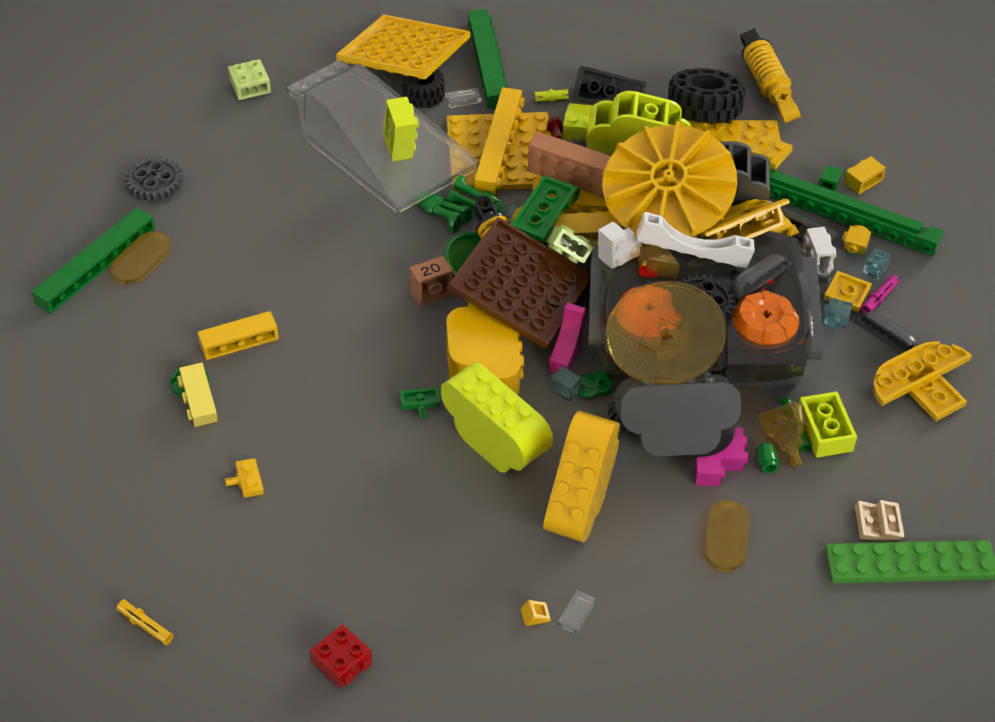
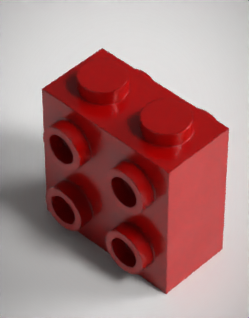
M343 624L310 649L311 662L339 689L344 685L350 684L355 679V676L361 671H366L373 662L372 651Z

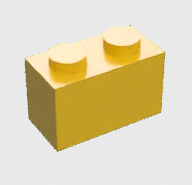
M870 156L860 161L854 167L847 169L844 184L860 195L883 180L886 167Z

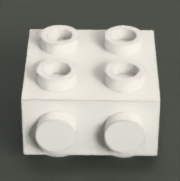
M825 227L809 228L803 237V249L800 250V256L816 257L818 274L830 277L831 270H833V260L836 258V249L831 244V236L827 234Z

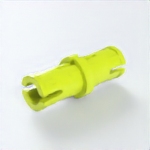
M568 89L535 91L534 100L535 102L568 100Z

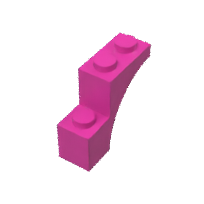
M735 427L733 440L721 452L707 457L696 458L695 485L720 486L721 478L725 477V470L743 471L744 463H748V451L744 450V447H747V436L743 434V427Z

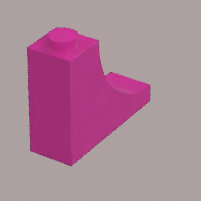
M571 303L566 304L560 333L549 359V373L567 377L582 347L585 308Z

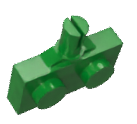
M438 387L400 390L402 410L418 409L419 418L421 419L422 413L423 418L427 417L426 408L441 407Z

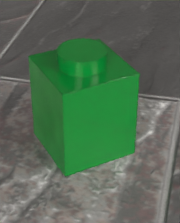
M826 165L818 186L836 192L841 182L843 170Z

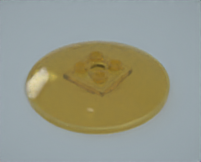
M675 281L654 282L631 291L614 307L606 325L607 348L615 364L630 377L641 382H649L653 385H675L700 376L717 361L726 340L724 315L715 300L695 286ZM663 335H670L671 339L662 340L661 337Z

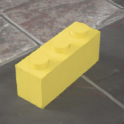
M203 363L179 368L180 375L177 376L179 387H184L185 392H182L184 404L188 403L189 409H186L188 420H193L194 427L218 422Z

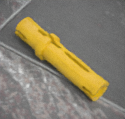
M125 599L121 600L117 605L116 610L129 618L130 623L133 625L137 624L164 645H168L173 639V633L144 614V610L141 608H136Z

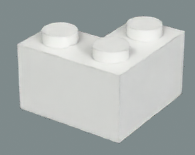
M611 222L598 229V257L612 270L642 254V242L637 241L634 232L630 228L623 230L615 222Z

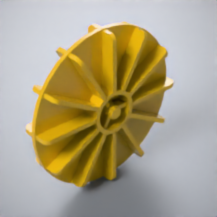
M676 121V125H662L652 128L646 125L643 126L644 131L616 145L617 149L610 157L603 171L602 188L609 212L625 229L630 228L633 232H637L644 212L663 216L674 229L693 238H696V235L708 230L717 222L721 223L723 221V216L729 210L736 195L737 171L730 151L712 136L711 131L706 130L704 132L697 128L683 126L681 121Z

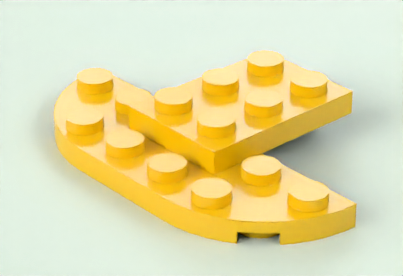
M939 341L920 344L888 360L879 367L873 382L874 395L879 404L884 406L908 393L935 421H938L965 407L967 403L941 375L969 362L972 355L954 344L948 346L940 344Z

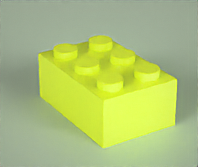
M407 97L386 100L383 136L392 162L412 159L413 153L416 151V128L419 127L418 118L414 117L413 105L409 103Z
M838 392L800 397L797 411L800 414L801 424L812 445L811 448L815 458L853 452L857 435Z

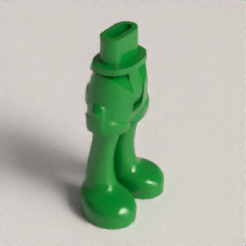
M459 175L453 184L454 189L467 192L476 198L488 196L497 213L507 214L510 206L503 204V201L495 197L492 192L488 190L483 192L473 188L466 183L465 176ZM450 190L447 198L448 202L453 204L460 202L475 209L476 200L462 195L456 190Z
M419 191L413 197V201L417 202L418 206L423 208L428 214L445 217L448 220V229L452 233H457L462 226V222L468 224L473 217L472 208L450 203L445 197H441L438 194Z

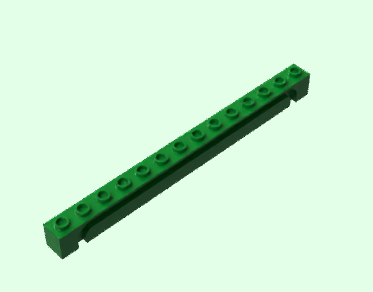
M770 169V198L778 201L784 198L788 199L789 205L848 226H864L875 236L931 256L935 255L941 244L944 234L942 229L930 226V228L923 227L924 223Z

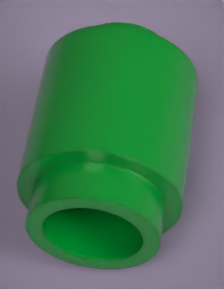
M767 442L761 443L755 449L759 467L764 473H773L778 469L779 465L775 446Z

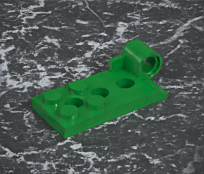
M543 175L511 225L532 238L544 242L564 210L569 209L571 204L576 203L580 194V187ZM554 194L556 195V197L551 198L548 197V195ZM544 206V207H547L548 209H547V210H541V209H539V208ZM538 219L539 222L533 223L531 220Z

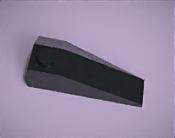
M580 66L575 82L574 99L588 103L605 100L613 101L617 94L624 91L644 93L646 82Z

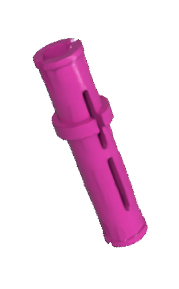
M895 275L889 276L875 292L868 296V300L860 307L863 313L872 312L875 307L880 306L883 299L899 284L898 277Z

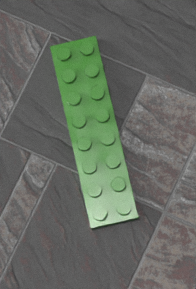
M990 540L826 544L825 547L831 583L995 580V557Z

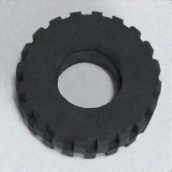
M711 68L685 69L674 74L669 81L668 100L676 102L681 107L682 117L686 120L707 124L729 122L732 119H736L743 110L745 87L743 82L737 76L731 75V73Z

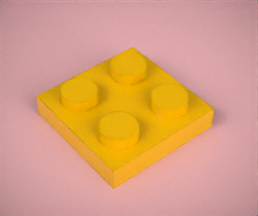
M837 271L824 294L823 300L859 312L871 289L872 283Z

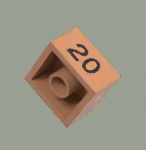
M444 256L409 267L410 294L418 307L453 296V292L447 289L453 279V271Z

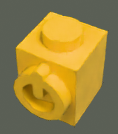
M861 225L850 226L848 232L845 231L842 237V242H844L843 249L850 253L864 255L870 241L871 232Z

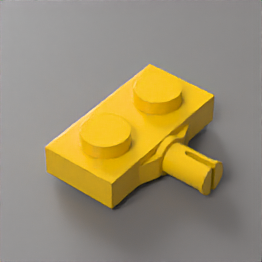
M256 459L235 461L236 477L224 478L225 486L238 484L242 490L243 498L263 495L264 489Z

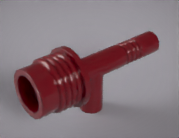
M552 116L547 121V130L551 132L552 137L562 140L563 122L557 116Z

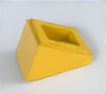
M528 600L521 607L524 625L526 626L551 621L545 602Z

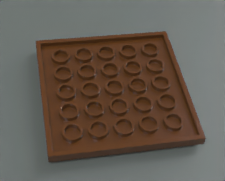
M497 217L451 280L447 289L546 349L562 324L566 304H575L590 281V272Z

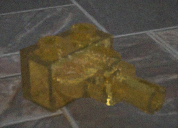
M793 401L759 414L763 433L770 436L779 445L780 451L787 452L790 467L797 468L798 465L802 466L803 462L799 453V447L803 445L804 425L808 424L803 406Z

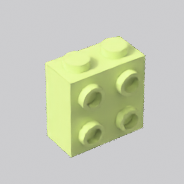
M260 59L228 66L229 79L238 100L271 93L270 80Z
M554 226L545 240L549 244L548 247L557 253H564L565 258L576 264L578 262L585 263L594 248L589 245L591 241L583 236H575V231L567 226Z

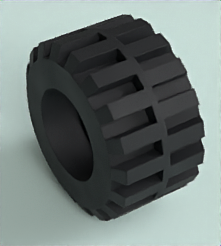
M436 69L426 79L403 75V97H407L410 104L412 103L416 108H431L442 102L445 96V79L439 69Z

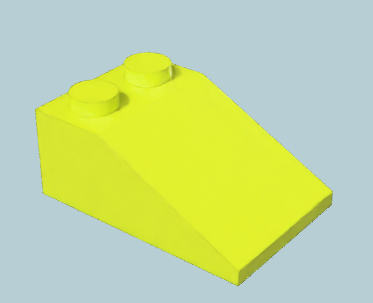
M569 103L563 123L564 141H573L574 138L577 141H580V138L586 141L589 113L593 105Z

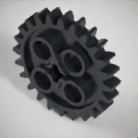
M697 274L694 275V278L690 275H687L686 279L681 278V281L676 283L672 292L671 301H673L672 307H676L675 313H681L680 318L687 317V323L691 320L694 321V326L701 323L702 328H704L705 324H708L710 328H712L713 323L716 326H719L720 322L725 324L726 320L730 319L735 308L734 294H730V288L725 289L726 283L719 284L720 279L714 281L712 276L706 278L705 274H702L701 278Z

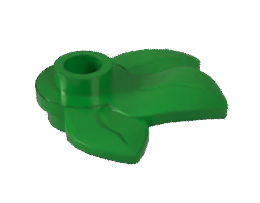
M596 370L593 374L585 373L578 377L579 383L584 386L578 393L580 397L592 398L597 394L604 396L612 391L613 383L608 378V374L603 370Z

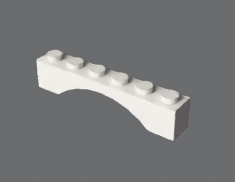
M648 212L643 213L637 228V241L644 244L676 250L680 253L711 259L718 263L731 264L735 267L747 269L755 251L753 239L737 235L716 240L693 238L674 229L663 216Z

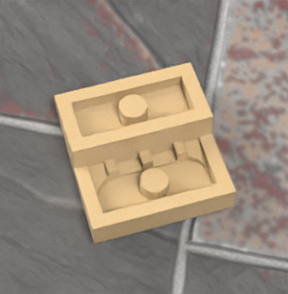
M880 500L877 504L857 501L854 505L860 539L892 541L904 538L899 503Z

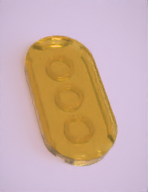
M157 231L147 232L138 237L112 262L111 273L114 280L121 284L142 281L171 253L170 238L166 234Z
M719 501L710 508L708 514L704 554L707 562L709 561L712 567L719 571L730 572L736 570L737 567L744 564L747 555L750 517L747 509L736 501Z

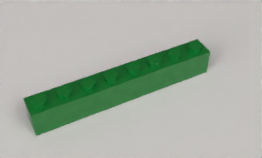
M487 9L469 10L468 26L487 109L496 108L502 87L507 88V79H504V68H501L502 58L498 57L500 56L499 46L496 47L497 37L493 36L495 35L494 26H491L492 16L488 15Z
M138 207L128 213L126 217L32 291L34 303L52 314L155 230L153 216Z

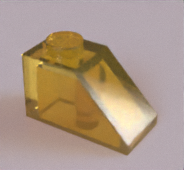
M652 244L640 247L639 264L645 267L649 273L672 279L678 278L679 263L668 249Z

